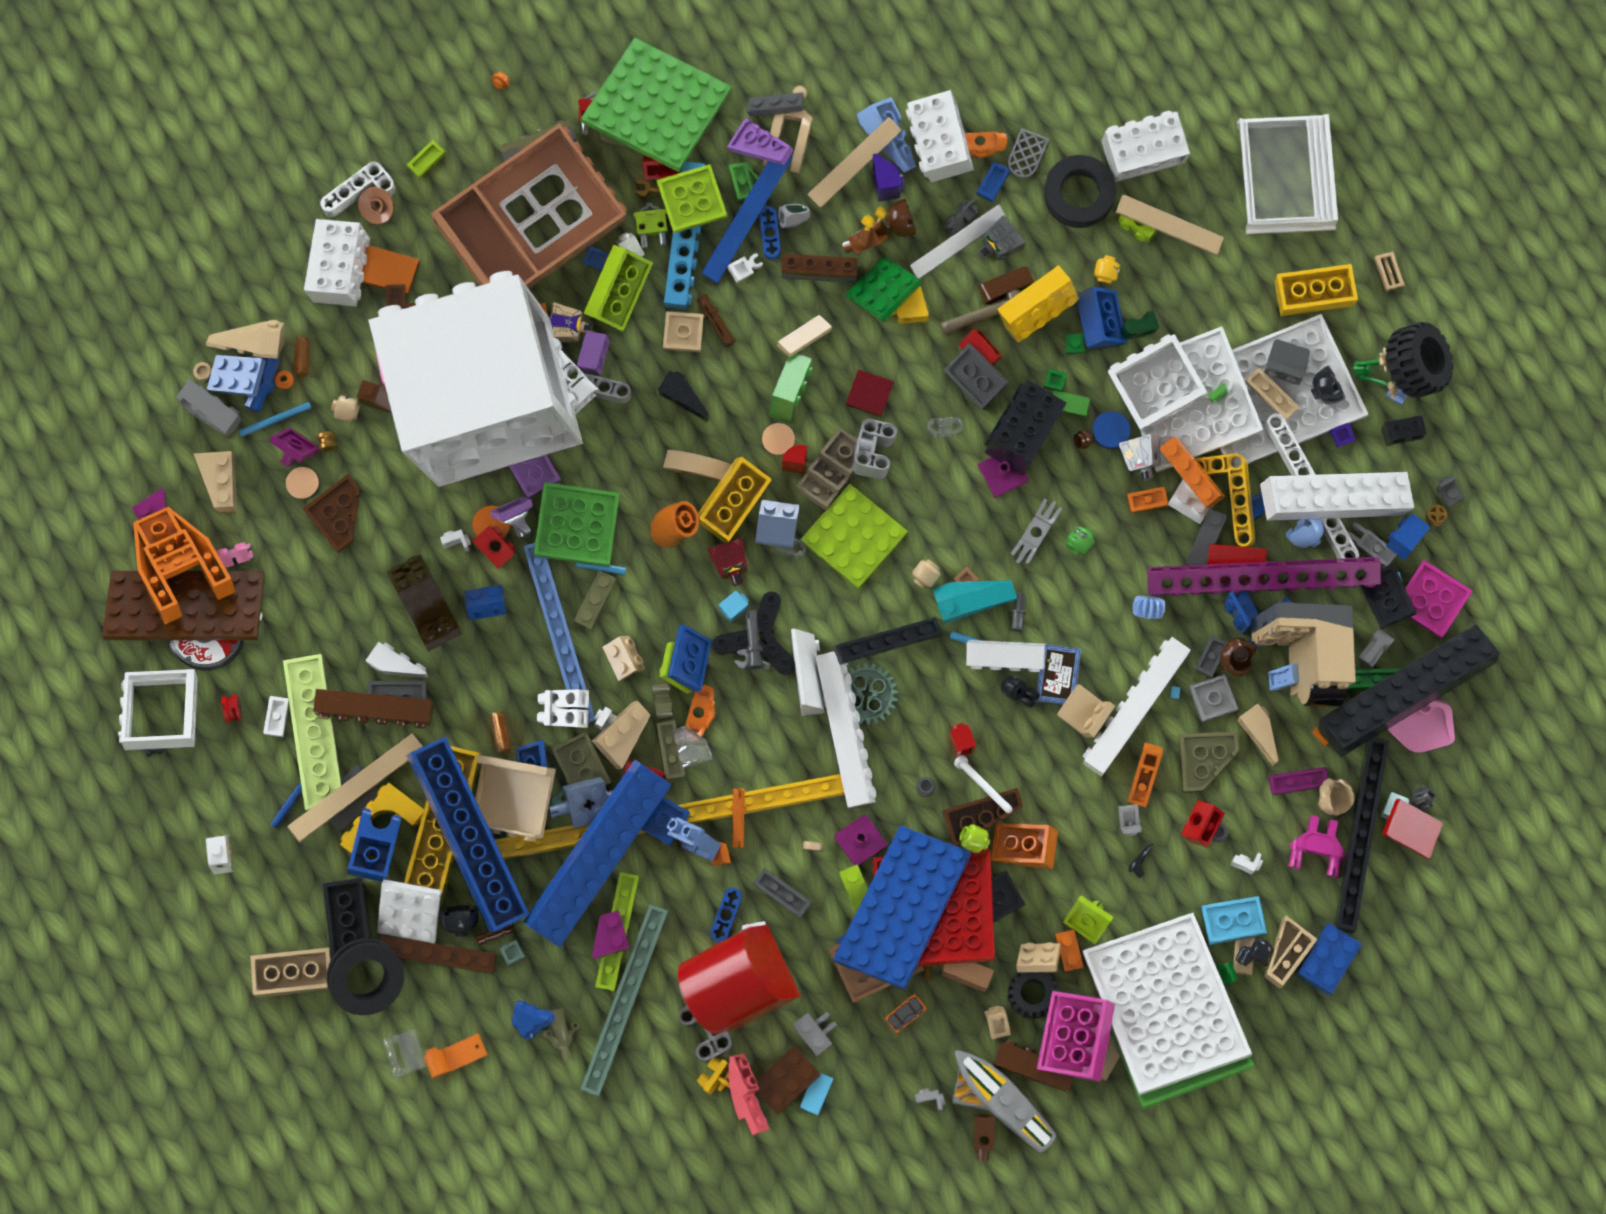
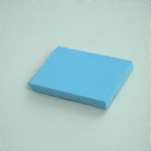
M1259 896L1201 906L1209 945L1267 935Z

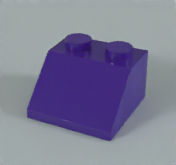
M877 153L873 154L872 170L878 202L899 199L901 192L904 191L903 174H899L898 168Z

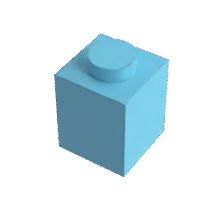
M734 591L718 605L719 610L732 623L749 609V600L743 593L739 594L737 591Z

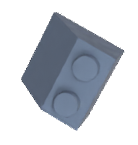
M761 500L755 543L793 549L799 505Z

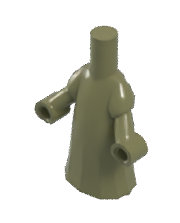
M564 1008L552 1010L550 1012L554 1013L555 1021L547 1026L548 1030L543 1032V1037L549 1039L553 1047L561 1050L565 1062L572 1059L568 1047L572 1043L573 1034L579 1028V1023H571L569 1025L570 1030L568 1031Z

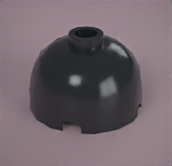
M1330 366L1320 370L1313 377V389H1311L1315 400L1319 398L1322 403L1327 405H1334L1345 400L1344 392Z
M469 905L447 907L446 912L440 909L441 925L447 932L455 933V937L467 936V932L472 931L477 926L479 909L475 905L474 909H469Z

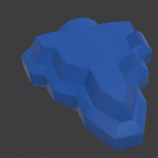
M517 1001L515 1003L512 1025L519 1030L520 1036L524 1037L525 1040L534 1038L535 1034L541 1032L543 1027H547L555 1021L554 1013L545 1009L539 1010L535 1005H529L526 1001Z

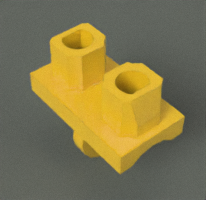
M712 1058L708 1063V1067L715 1071L711 1078L702 1073L697 1080L703 1087V1090L709 1095H712L715 1089L722 1092L725 1086L730 1089V1083L728 1082L729 1073H726L729 1069L728 1062Z

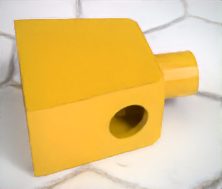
M921 286L892 314L896 315L898 324L928 321L929 314Z

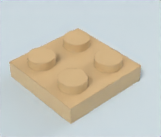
M666 311L663 350L701 352L704 314Z
M1060 943L1021 944L1016 965L1017 972H1057L1061 951Z

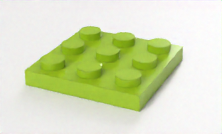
M710 164L657 180L673 233L727 218V213Z

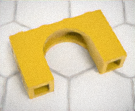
M389 782L378 790L377 798L374 801L371 800L365 807L372 811L371 823L379 815L391 813L401 816L404 821L414 828L421 822L424 812L422 807ZM360 815L353 822L354 827L350 832L346 831L340 839L342 841L340 845L351 854L361 818ZM370 855V857H368L369 860H373L374 855Z

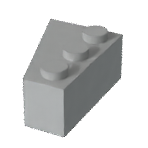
M190 379L176 396L182 408L227 438L230 437L241 422V418L238 415L239 412L232 406L228 408L217 396L213 397L205 388L198 386Z

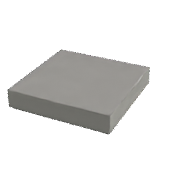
M1226 674L1189 686L1202 723L1239 710Z

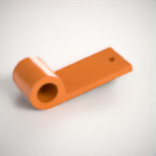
M477 1033L444 1049L437 1050L436 1047L425 1051L426 1055L423 1058L432 1079H435L481 1059L488 1054L480 1034Z

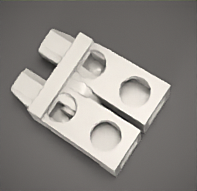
M545 690V693L538 694V703L545 704L544 712L537 714L538 722L544 723L547 726L588 728V710L568 709V707L589 708V690Z

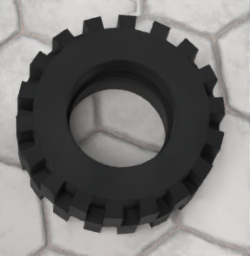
M1018 972L1012 978L1007 993L1008 1001H1010L1011 1008L1016 1011L1015 1013L1022 1015L1024 1018L1028 1017L1031 1019L1041 1018L1048 1014L1052 991L1058 992L1056 981L1052 979L1051 974L1048 975L1046 972ZM1035 982L1043 988L1044 998L1040 1003L1033 1005L1023 1000L1021 989L1026 983Z

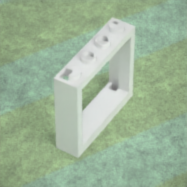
M1175 334L1164 336L1160 339L1161 342L1156 345L1150 344L1146 346L1143 352L1128 356L1127 361L1121 364L1120 362L1115 363L1108 370L1111 380L1141 433L1208 397L1207 390ZM1173 344L1198 389L1141 420L1117 375Z
M195 669L125 672V679L121 683L124 696L120 698V706L123 709V713L119 715V723L122 726V730L118 733L119 743H122L124 750L195 747L198 685ZM186 684L184 735L131 737L134 686Z

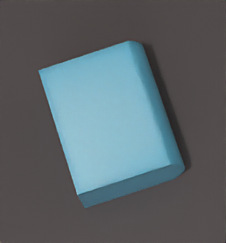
M1171 686L1169 698L1178 700L1181 687Z

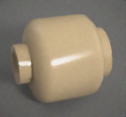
M341 395L338 400H333L331 411H334L335 419L348 423L353 419L356 420L360 409L356 399Z
M929 559L927 561L921 560L912 572L915 578L913 582L921 588L924 586L932 587L940 577V567Z

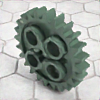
M867 663L864 664L862 669L857 664L856 671L850 668L852 678L851 690L854 692L855 697L861 698V704L855 707L860 716V725L867 721L868 726H870L871 720L878 724V718L885 721V714L891 716L889 709H896L892 703L899 701L894 697V695L899 694V691L893 690L898 685L897 683L891 684L894 677H887L889 674L888 670L882 673V666L876 670L874 663L871 668H868ZM859 678L865 680V685L861 688L855 686V682ZM869 678H872L873 680L870 686V693L872 694V696H868L866 710L863 711V706L866 699L863 695V692H867ZM878 682L884 684V688L880 692L874 690V685ZM873 701L880 703L878 710L870 709V704Z

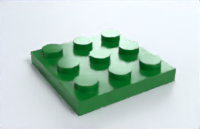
M883 256L845 295L848 300L884 323L922 285V282L919 278Z

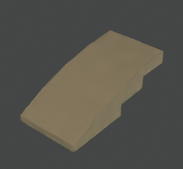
M839 428L820 451L816 460L796 485L795 490L826 511L855 473L852 469L857 438Z

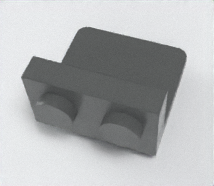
M1276 339L1273 342L1264 373L1271 378L1300 385L1305 373L1304 370L1310 350Z

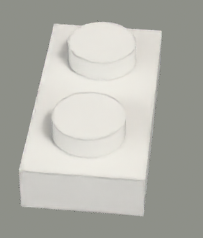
M270 696L264 735L284 737L289 698Z

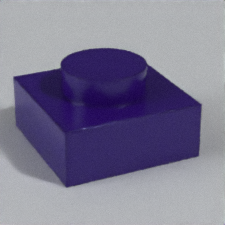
M1349 423L1330 430L1336 448L1355 441Z

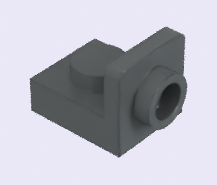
M1455 475L1451 478L1446 476L1441 479L1436 488L1447 508L1465 498L1455 482L1457 479Z

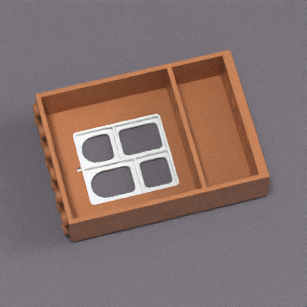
M559 123L431 213L432 222L479 286L490 283L489 278L495 273L511 271L513 276L518 274L528 289H531L626 222V207L621 201L617 202L613 189L610 186L606 187L604 177L599 171L595 172L592 167L594 166L593 162L588 156L584 157L581 152L583 151L582 147L577 141L573 142L570 137L572 134L566 126L562 127ZM549 175L559 176L564 182L565 188L563 192L547 205L541 206L530 192V188ZM523 195L533 207L534 213L521 223H517L507 211L506 205L518 196ZM566 200H576L583 208L582 216L571 225H566L556 212V207ZM548 214L559 227L560 233L539 248H535L524 234V230Z

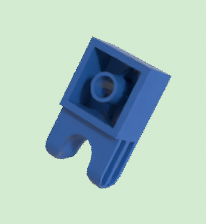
M364 808L347 874L383 882L388 877L400 828L401 816H392L391 822L386 828L377 829L371 823L372 811ZM370 855H374L373 860H369L368 857H370Z

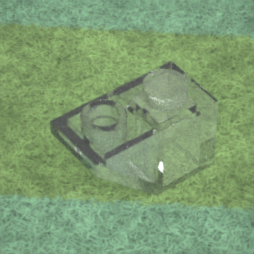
M686 726L673 731L674 741L679 750V758L684 768L701 765L712 760L707 740Z

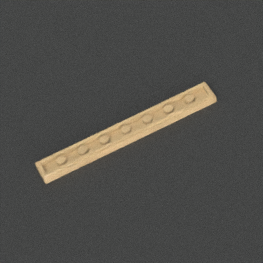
M410 734L288 825L287 828L300 843L409 761L406 756L407 754L423 746L413 734Z

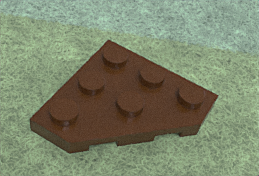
M348 474L302 508L337 553L349 546L354 540L360 488Z

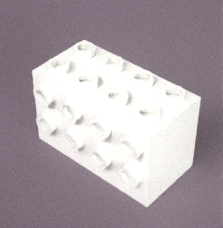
M951 90L908 102L909 109L906 110V113L912 125L910 127L912 136L915 138L916 143H918L915 144V149L920 160H922L919 162L925 178L928 177L930 182H935L974 170L957 102Z
M1166 111L1158 117L1148 116L1140 122L1134 120L1125 123V126L1122 127L1115 125L1107 128L1101 142L1115 182L1186 162L1190 152L1177 111L1173 113Z
M316 219L304 291L312 302L357 306L358 300L361 299L360 284L364 281L362 269L363 265L367 263L365 251L366 247L370 245V237L360 223Z

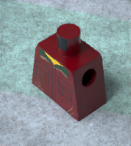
M742 537L707 549L708 556L721 579L730 577L733 586L744 583L741 573L747 571Z

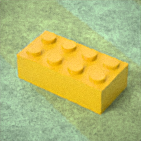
M1352 264L1277 274L1274 280L1280 317L1355 307L1358 301Z
M1058 265L997 310L1006 329L1019 343L1023 339L1028 338L1038 328H1042L1052 318L1057 317L1062 311L1073 306L1079 300V297L1071 279Z
M743 457L736 458L698 512L699 524L721 541H730L772 479Z

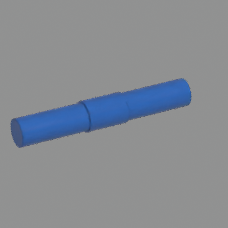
M301 783L297 785L270 825L276 829L301 795Z

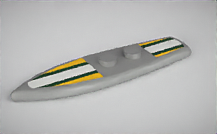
M956 1050L955 1056L962 1076L981 1103L1036 1151L1041 1153L1048 1149L1055 1140L1056 1133L1014 1083L985 1060L970 1053Z

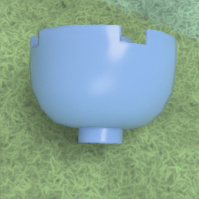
M1300 519L1294 528L1295 530L1293 531L1291 527L1285 535L1293 545L1299 548H1307L1309 546L1314 548L1321 543L1320 538L1324 533V525L1321 519Z

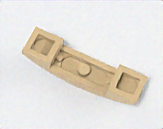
M668 450L663 469L679 473L683 471L720 482L732 464L698 454Z

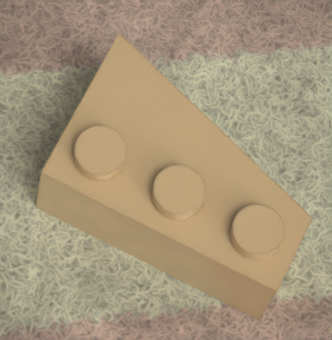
M1285 915L1282 918L1273 946L1274 951L1270 956L1269 965L1266 968L1264 977L1278 988H1281L1312 948L1317 938Z

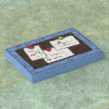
M1045 644V667L1040 669L1037 692L1040 693V697L1035 701L1059 705L1065 703L1077 685L1081 649Z

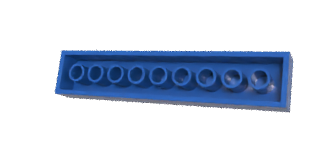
M446 736L407 754L406 756L489 932H495L528 916L529 912Z
M634 760L523 922L558 947H561L671 784Z

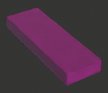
M1322 767L1269 775L1271 795L1318 789L1328 779L1327 768Z

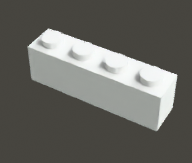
M968 640L966 666H971V669H982V666L990 667V670H1001L1002 667H1007L1010 671H1021V668H1028L1029 672H1040V669L1045 667V644Z

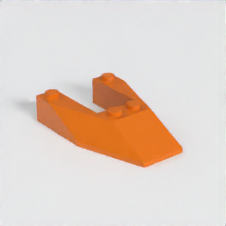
M166 507L133 522L138 573L164 624L182 617L179 604L166 579L199 565L218 600L236 592L232 579L209 538L170 507Z

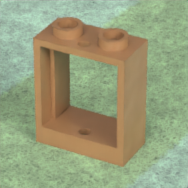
M975 962L944 964L939 968L943 970L942 976L984 993L994 973V970Z

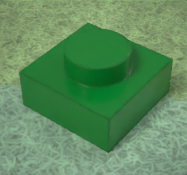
M1084 333L1065 334L1066 355L1085 354Z
M1048 369L1044 388L1062 392L1067 373Z
M1232 962L1216 966L1223 985L1238 981Z

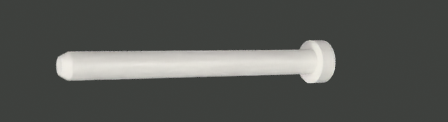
M964 755L956 758L954 765L958 769H963L1006 813L1012 812V807L968 764V759Z

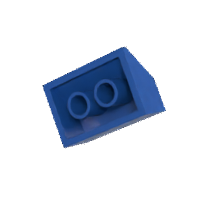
M1090 287L1077 293L1079 297L1077 307L1079 308L1087 348L1103 349L1127 344V339L1121 335L1120 331L1124 324L1116 290Z

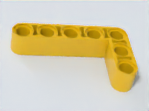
M1235 453L1196 458L1198 463H1203L1204 470L1209 476L1228 473L1235 541L1239 546L1251 547L1255 543V528L1247 459ZM1239 457L1241 465L1235 468L1233 461ZM1217 460H1221L1223 464L1220 470H1216L1214 466ZM1241 476L1243 484L1237 487L1235 480ZM1243 495L1245 497V503L1239 506L1237 503V499L1239 496ZM1245 514L1247 516V522L1241 525L1239 522V518L1241 515ZM1247 533L1249 541L1244 544L1241 541V537Z

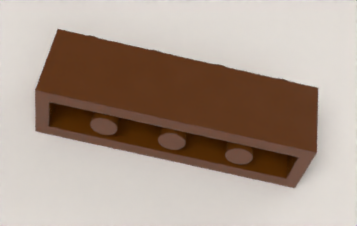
M1006 1040L1005 1043H1000L993 1064L994 1067L1061 1091L1069 1092L1074 1077L1038 1070L1037 1066L1040 1055L1035 1054L1036 1050L1028 1047L1024 1049L1018 1048L1016 1043Z

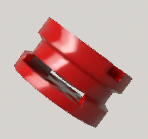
M233 694L232 697L222 696L221 704L223 705L222 711L225 722L230 723L232 720L241 721L242 708L238 694Z

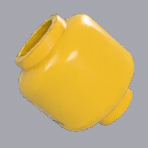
M1105 255L1104 259L1097 260L1094 276L1098 282L1112 284V282L1118 279L1120 264L1115 261V257Z

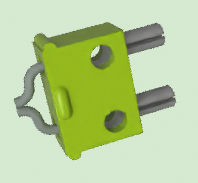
M646 203V207L641 208L640 212L633 214L636 220L637 234L641 238V247L644 248L643 237L645 248H647V236L659 235L660 246H663V235L665 246L667 245L665 234H668L666 209H660L657 206H653L652 203ZM649 206H650L651 208H653V209H657V210L643 211V210L648 209Z

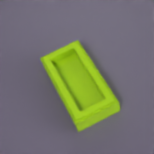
M432 140L407 164V167L421 179L446 155V151Z

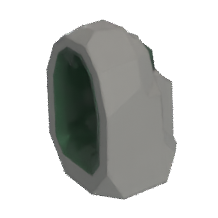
M786 204L779 207L778 223L781 228L797 227L809 219L811 212L805 205Z

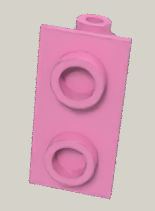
M245 542L234 545L235 548L230 550L222 548L216 551L225 568L234 565L232 558L236 557L239 564L250 561L254 557L252 550L248 551L251 544H245Z

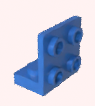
M1243 590L1235 595L1233 591L1228 593L1224 607L1228 614H1232L1235 628L1237 631L1240 630L1242 634L1251 631V619L1259 615L1247 591Z

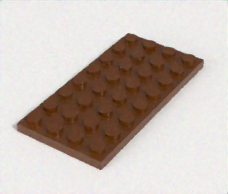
M111 571L102 633L103 640H258L265 578L264 571H227L236 592L220 600L215 596L202 571H184L166 579L182 613V617L167 624H164L138 571Z

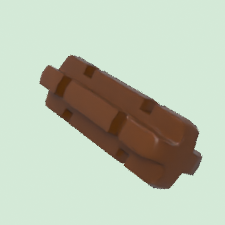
M509 924L495 932L490 933L487 930L484 934L483 932L475 936L476 941L479 945H482L488 940L490 942L501 938L504 934L509 935L514 932L513 926Z

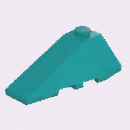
M1011 580L950 582L933 588L945 625L1018 599Z

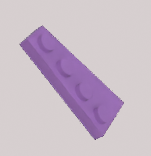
M747 118L744 119L727 146L730 152L780 165H785L794 151L791 146L772 136L768 131H764L760 126L753 124Z

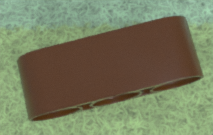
M1024 266L986 281L978 288L986 305L1005 299V295L1013 290L1020 289L1022 292L1035 281L1028 266Z

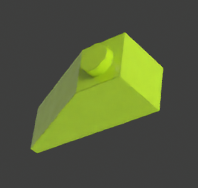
M858 865L839 872V877L855 913L868 890Z

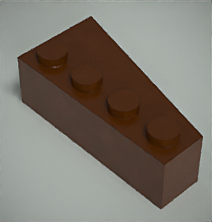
M1018 788L999 793L1012 807L1011 813H1006L990 796L941 811L951 844L954 846L961 844L959 837L965 826L974 824L985 830L1022 808L1023 804Z

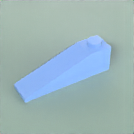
M892 97L872 104L856 114L860 125L868 135L875 131L888 117L901 129L899 121L902 118ZM901 129L902 131L882 150L903 172L914 169L916 164L911 148L904 139L906 132L904 129Z

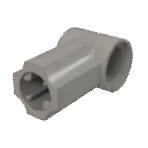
M1379 628L1358 659L1366 667L1372 668L1395 639Z

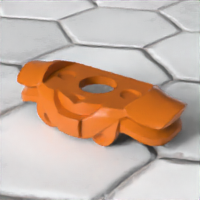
M965 133L970 157L985 158L986 156H992L995 152L1005 150L1007 145L1005 133ZM983 137L986 142L983 145H977L975 139Z
M702 685L700 692H694L684 730L685 737L691 740H699L715 718V692L710 686ZM701 707L704 710L703 717H695L693 714L694 708Z

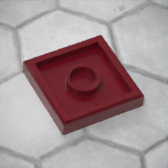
M858 369L846 401V406L882 417L894 381Z

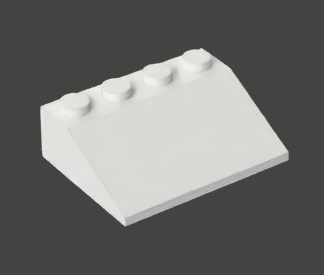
M791 629V642L801 715L825 713L826 704L822 694V685L815 657L817 656V651H820L819 640H815L814 634Z

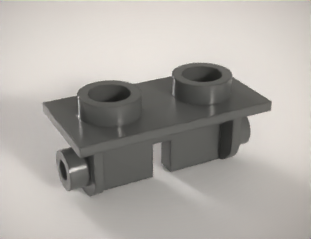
M974 200L962 201L957 206L958 211L955 214H951L945 220L946 224L943 229L950 228L949 232L951 235H955L964 229L967 224L963 221V218L970 222L978 213L977 210L979 208L975 204L971 205Z

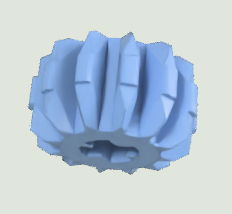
M1137 596L1132 607L1133 614L1148 619H1160L1165 612V601L1151 596Z

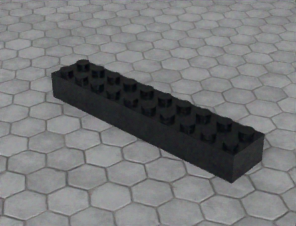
M1475 624L1321 717L1318 729L1337 754L1343 757L1496 664L1500 652L1479 626Z

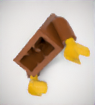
M880 206L874 213L879 217L878 220H875L869 214L863 217L861 223L865 225V228L849 236V241L843 243L846 253L854 251L855 254H859L890 238L882 221L887 215L885 208Z

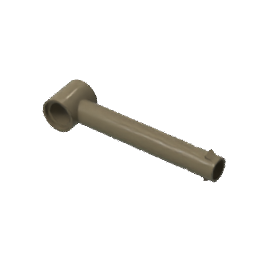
M1017 289L1005 295L1006 300L940 323L943 334L999 314L997 309L1018 295L1021 290Z

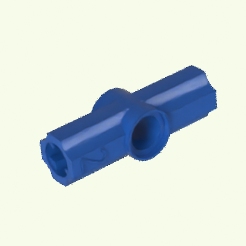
M263 358L266 363L257 397L248 396L244 407L260 412L266 395L274 389L275 383L273 378L280 363L279 358Z

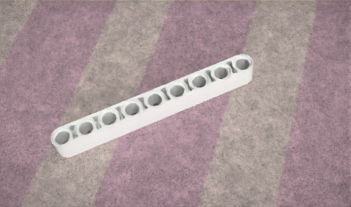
M1272 414L1267 419L1265 428L1291 476L1299 475L1298 470L1300 469L1306 471L1307 475H1315L1284 417L1280 414ZM1271 420L1278 421L1279 427H1273L1271 425ZM1285 436L1289 441L1288 444L1281 443L1280 437ZM1289 453H1295L1298 460L1292 461ZM1340 518L1321 519L1324 525V535L1337 559L1345 558V553H1350L1353 558H1359L1358 550ZM1327 519H1330L1334 522V528H1330L1327 526ZM1336 536L1342 537L1344 544H1338L1335 540Z

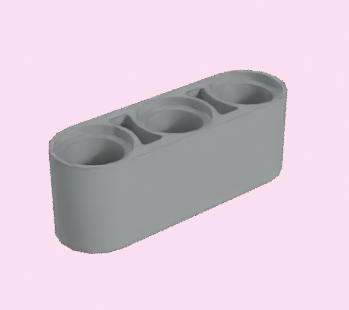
M585 374L599 389V391L595 390L592 392L596 394L595 397L623 404L630 401L632 394L628 384ZM602 386H608L609 390L606 392H601L600 388ZM625 390L628 393L625 396H619L618 392Z

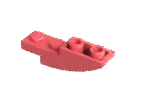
M744 1053L731 1056L729 1059V1083L738 1119H746L752 1135L764 1133L770 1129L760 1108L759 1101L754 1094L760 1089L749 1066V1061Z

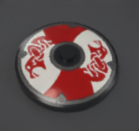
M245 640L168 641L173 653L183 664L196 670L211 671L222 668L233 661L241 651Z

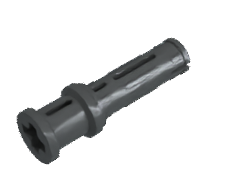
M750 610L749 613L748 611L745 612L748 637L746 653L749 655L748 669L758 670L765 667V663L762 660L763 647L760 645L757 611Z

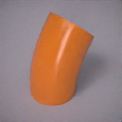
M687 501L676 502L659 510L651 520V538L659 546L668 548L676 546L684 538L691 537L696 533L699 526L697 510Z

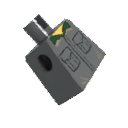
M1003 215L983 235L982 242L985 246L978 250L984 260L993 255L997 261H1000L1023 250L1026 242Z

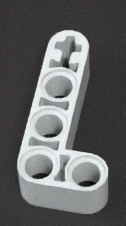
M371 162L324 196L321 200V207L326 216L335 217L356 202L361 193L370 187L382 188L383 185L389 184L390 187L384 190L392 197L396 191L394 182L379 163ZM373 171H379L377 175H371ZM358 182H364L363 186H356ZM343 193H350L346 198L341 197Z

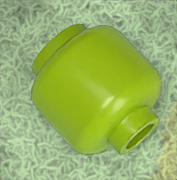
M974 824L965 826L959 837L961 845L974 853L986 850L990 843L988 832Z

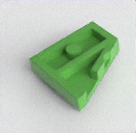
M747 162L728 165V172L736 201H744L759 176L752 171Z

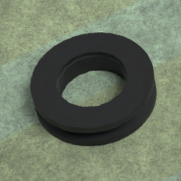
M1086 155L1069 156L1056 163L1048 173L1044 187V200L1051 215L1062 224L1075 228L1089 227L1102 221L1110 212L1116 194L1115 180L1108 167L1098 159ZM1084 175L1096 183L1099 190L1098 198L1092 205L1084 208L1069 205L1061 194L1063 182L1069 177Z
M364 938L349 942L335 953L327 968L326 981L329 992L342 1009L355 1015H371L386 1009L398 997L404 982V970L400 959L387 944L376 939ZM364 960H375L381 963L384 975L377 988L365 994H356L348 989L347 976L353 966Z

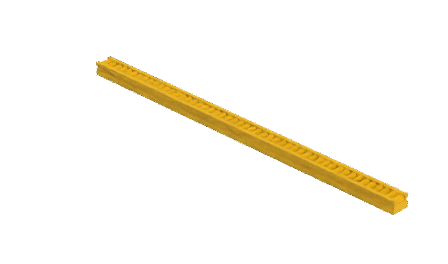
M841 774L744 792V805L746 806L744 814L845 795ZM733 795L685 803L678 806L690 812L686 822L691 824L733 816L731 811ZM590 824L577 828L570 825L544 830L543 838H536L535 841L525 840L524 835H518V838L507 837L496 839L495 842L503 859H512L574 847ZM640 830L638 834H643L646 832Z

